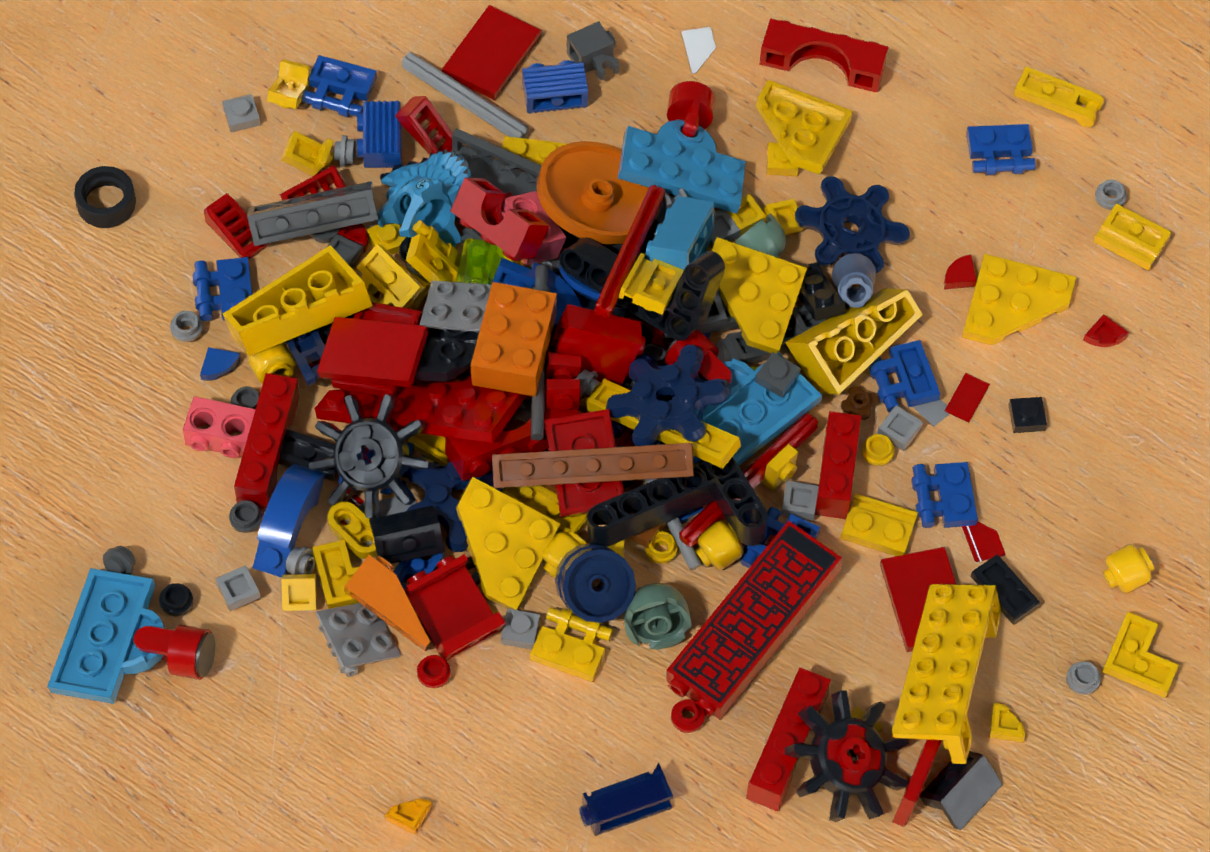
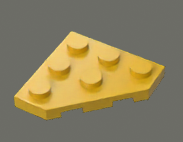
M767 80L757 97L755 106L791 165L821 175L849 125L853 114L852 110L771 80Z
M716 237L712 251L719 254L725 264V271L718 287L723 303L731 317L735 318L742 331L741 335L748 346L771 354L772 352L778 353L807 268Z
M984 254L962 338L993 346L1003 341L1004 337L1016 331L1022 332L1040 323L1043 318L1055 312L1059 314L1067 310L1076 276Z
M472 477L456 506L459 520L462 521L467 536L466 541L482 582L481 587L484 596L507 609L517 610L543 559V550L554 538L560 523Z

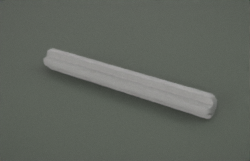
M409 52L402 59V67L507 136L527 137L528 127L416 54Z

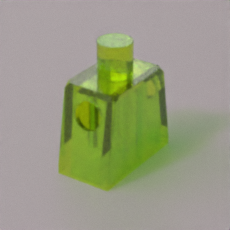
M465 239L457 282H476L478 284L491 285L499 263L497 245L489 244L484 240Z

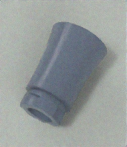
M848 254L840 258L834 265L832 280L838 289L841 299L850 307L858 308L864 306L872 297L873 285L876 280V269L872 261L866 256Z

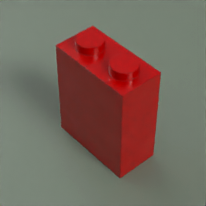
M567 304L551 337L546 360L549 353L581 356L579 374L585 368L590 372L595 370L599 373L597 380L600 383L603 379H606L621 386L625 377H629L628 370L637 355L642 354L645 347L646 339L645 336H642L641 322L615 315L604 318L602 315H596L594 310Z

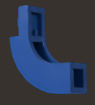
M501 258L492 282L532 289L535 287V268L541 264L534 262L532 268L529 269ZM548 269V287L552 293H557V315L552 331L553 335L567 304L581 307V304L572 288L560 276Z
M298 464L290 466L285 471L270 498L257 536L259 544L253 569L281 578L282 575L288 574L286 570L287 557L295 547L306 515L311 508L318 505L326 473L310 470V468Z

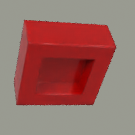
M549 353L546 360L545 381L547 379H576L581 369V356Z
M547 379L546 410L566 411L579 409L580 379Z

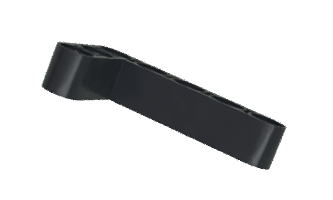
M585 237L578 239L563 250L559 261L566 273L601 293L618 254L595 240ZM706 251L685 267L677 290H675L663 314L648 311L632 303L633 299L624 296L623 299L618 298L616 304L671 338L683 341L706 322L725 271L724 261L716 252Z
M733 458L729 460L723 469L701 460L693 464L694 477L656 479L590 508L587 514L588 537L591 543L611 546L716 501L738 539L746 545L755 546L764 542L767 537V511Z

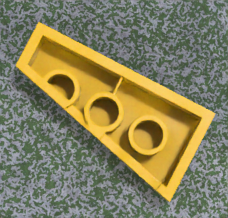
M329 245L222 314L233 339L248 356H251L333 323L335 317L345 318L373 305L364 281L337 251Z
M884 288L873 294L864 306L858 308L849 307L845 309L846 314L830 317L785 342L811 385L819 393L839 395L923 315L908 289Z

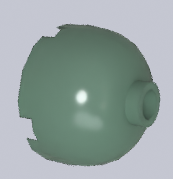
M771 213L765 219L768 222L767 224L763 219L760 220L735 241L736 244L779 258L786 246L785 232Z
M654 583L637 589L634 592L632 602L624 612V626L627 637L638 646H640L639 642L650 644L649 648L655 650L670 648L680 643L685 638V632L688 628L691 629L692 626L687 600L676 588L668 584Z

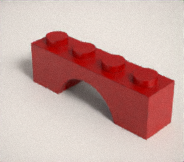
M770 18L761 46L759 65L789 72L801 61L823 59L832 62L842 70L848 86L877 93L885 68L889 46L880 45L873 41L868 42L851 38L844 34L838 35L822 31L815 27L809 28L792 24L789 21Z
M265 374L234 484L237 503L248 500L257 504L260 509L265 510L268 506L277 483L278 462L283 439L288 426L293 424L300 399L297 378Z
M545 404L544 420L579 414L577 409L566 411L546 410ZM531 418L520 428L501 432L494 443L445 437V454L449 461L453 463L462 481L472 477H481L488 471L493 470L492 455L542 452L548 448L545 424L544 438L542 440L531 439Z
M799 667L749 781L747 800L778 812L799 759L785 755V747L797 743L805 744L811 728L800 718L798 713L801 709L810 705L819 714L821 713L828 697L831 679Z

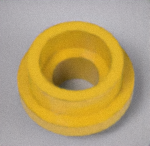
M659 531L653 543L651 541L649 544V548L645 547L647 557L659 564L672 561L678 551V545L674 537L665 531ZM659 545H663L667 548V550L660 552L657 551L655 548Z

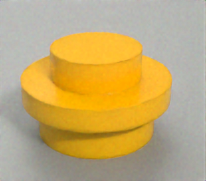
M874 434L864 441L861 450L862 456L871 465H885L893 458L894 445L887 436Z

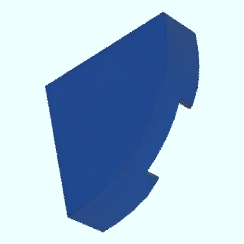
M208 347L200 373L201 380H216L217 377L233 371L240 361V353Z

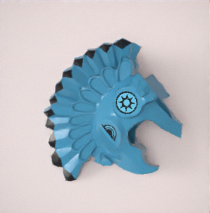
M446 149L443 152L437 150L435 154L430 153L429 159L423 157L420 164L410 161L406 166L402 164L394 165L392 172L381 174V183L391 187L387 191L386 197L388 200L378 211L377 221L379 226L383 227L388 223L402 224L399 230L400 236L412 238L418 235L413 230L414 224L422 220L427 226H433L439 232V237L446 244L451 243L455 247L457 243H460L461 235L454 225L456 215L450 210L464 178L471 177L469 165L464 160V157L461 154L458 156L454 150L452 152H448Z

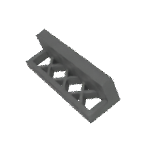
M456 128L452 134L451 152L454 150L458 156L461 154L464 157L471 171L470 178H485L504 193L511 192L513 196L533 191L537 192L536 184L541 165Z
M372 181L249 207L247 218L254 246L378 220Z

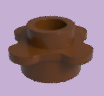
M857 385L851 386L848 390L849 395L847 399L841 402V409L848 414L860 415L861 420L870 418L872 407L878 403V396L875 393H867L861 390V387Z

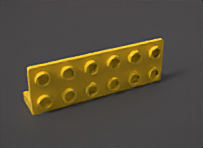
M930 585L892 728L894 738L943 740L944 748L949 749L953 764H966L972 741L967 719L971 694L985 637L996 638L1002 615L996 586Z

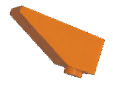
M368 555L345 585L344 592L423 651H426L430 640L397 575L392 572L394 569L393 565L381 556L374 559Z

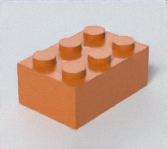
M492 282L471 362L472 385L536 397L557 315V293Z

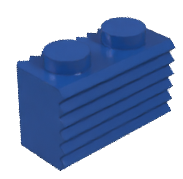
M565 60L558 65L545 66L536 63L528 68H522V84L527 113L549 112L551 110L556 111L557 109L561 111L562 109H574L575 107L579 109L588 106V87L583 62L575 63L571 60Z
M400 101L363 102V113H357V131L363 132V139H357V157H363L364 168H393L394 165L401 164V124L395 117L396 113L401 109Z

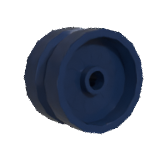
M587 543L576 546L564 555L557 566L555 584L559 597L566 607L585 621L602 623L614 620L627 610L634 598L636 583L632 568L622 556L605 545ZM597 578L600 579V582L597 586L594 584L591 586L593 580Z

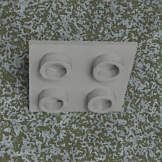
M431 281L419 325L435 329L480 331L491 285Z
M360 603L316 611L320 622L318 628L324 633L327 639V646L332 649V656L338 657L337 661L340 665V672L345 673L347 677L358 673V665L401 656L384 621Z

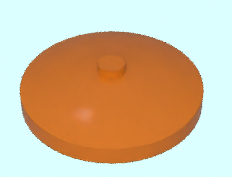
M581 141L563 145L546 157L538 174L536 189L543 209L557 225L576 237H588L600 244L624 243L649 187L618 179L622 149L600 142ZM660 205L659 210H658V212H657V214H656V216H655V219H654V221H653V223H652V225H651V227H650V230H651V228L654 226V224H655V222H656V220H657V217H658L659 212H660V210H661V205Z

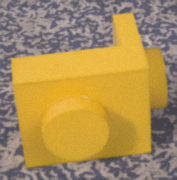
M282 59L279 64L278 78L268 90L267 102L275 103L282 108L296 109L302 101L303 92L305 90L308 91L310 66Z
M293 131L289 136L281 161L314 176L322 168L327 169L334 156V153L330 151L334 140L327 138L320 144Z
M789 444L767 464L765 479L761 483L771 491H774L783 481L787 482L797 470L796 460L798 451Z

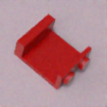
M465 554L458 558H455L454 555L446 557L436 564L438 569L429 574L425 570L415 574L407 580L409 585L404 590L424 630L440 657H443L445 660H449L501 631L505 625V621L499 612L492 613L465 567L468 561Z

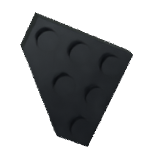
M427 328L429 333L415 374V381L448 382L471 368L479 331Z

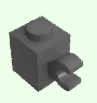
M599 21L567 35V54L575 63H584L585 73L595 69L597 77L602 81L605 80L604 68L608 67L615 74L619 73V62L613 57L614 47H616L615 39L609 30L605 31Z

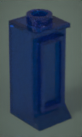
M658 762L653 774L649 772L593 791L591 796L584 792L579 813L584 826H591L594 836L672 809L670 799H673V794Z

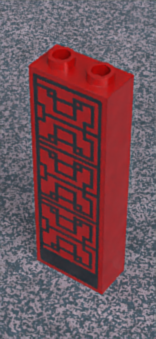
M788 520L667 668L668 687L680 697L686 695L691 700L696 701L695 706H701L706 716L711 717L714 715L721 720L839 574L842 567V557Z

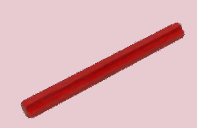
M651 185L648 188L594 309L596 315H602L604 318L611 316L618 301L621 287L637 259L664 199L665 190L662 187L658 188L656 185Z
M809 413L804 414L743 472L753 489L765 479L767 464L788 444L796 449L818 429V421ZM716 501L709 503L679 532V539L686 546H694L698 542V537L707 528L724 517Z

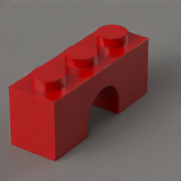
M464 178L450 210L460 218L459 222L465 227L475 229L482 234L481 238L485 242L500 247L503 250V255L511 260L535 259L550 225L528 209H508L504 218H502L501 206L506 193L485 178Z
M829 411L815 515L839 519L847 518L860 431V415Z

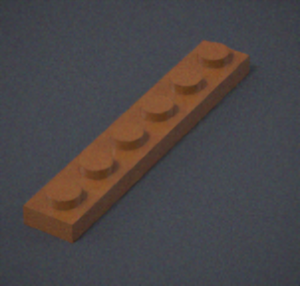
M692 443L492 455L494 488L694 477Z

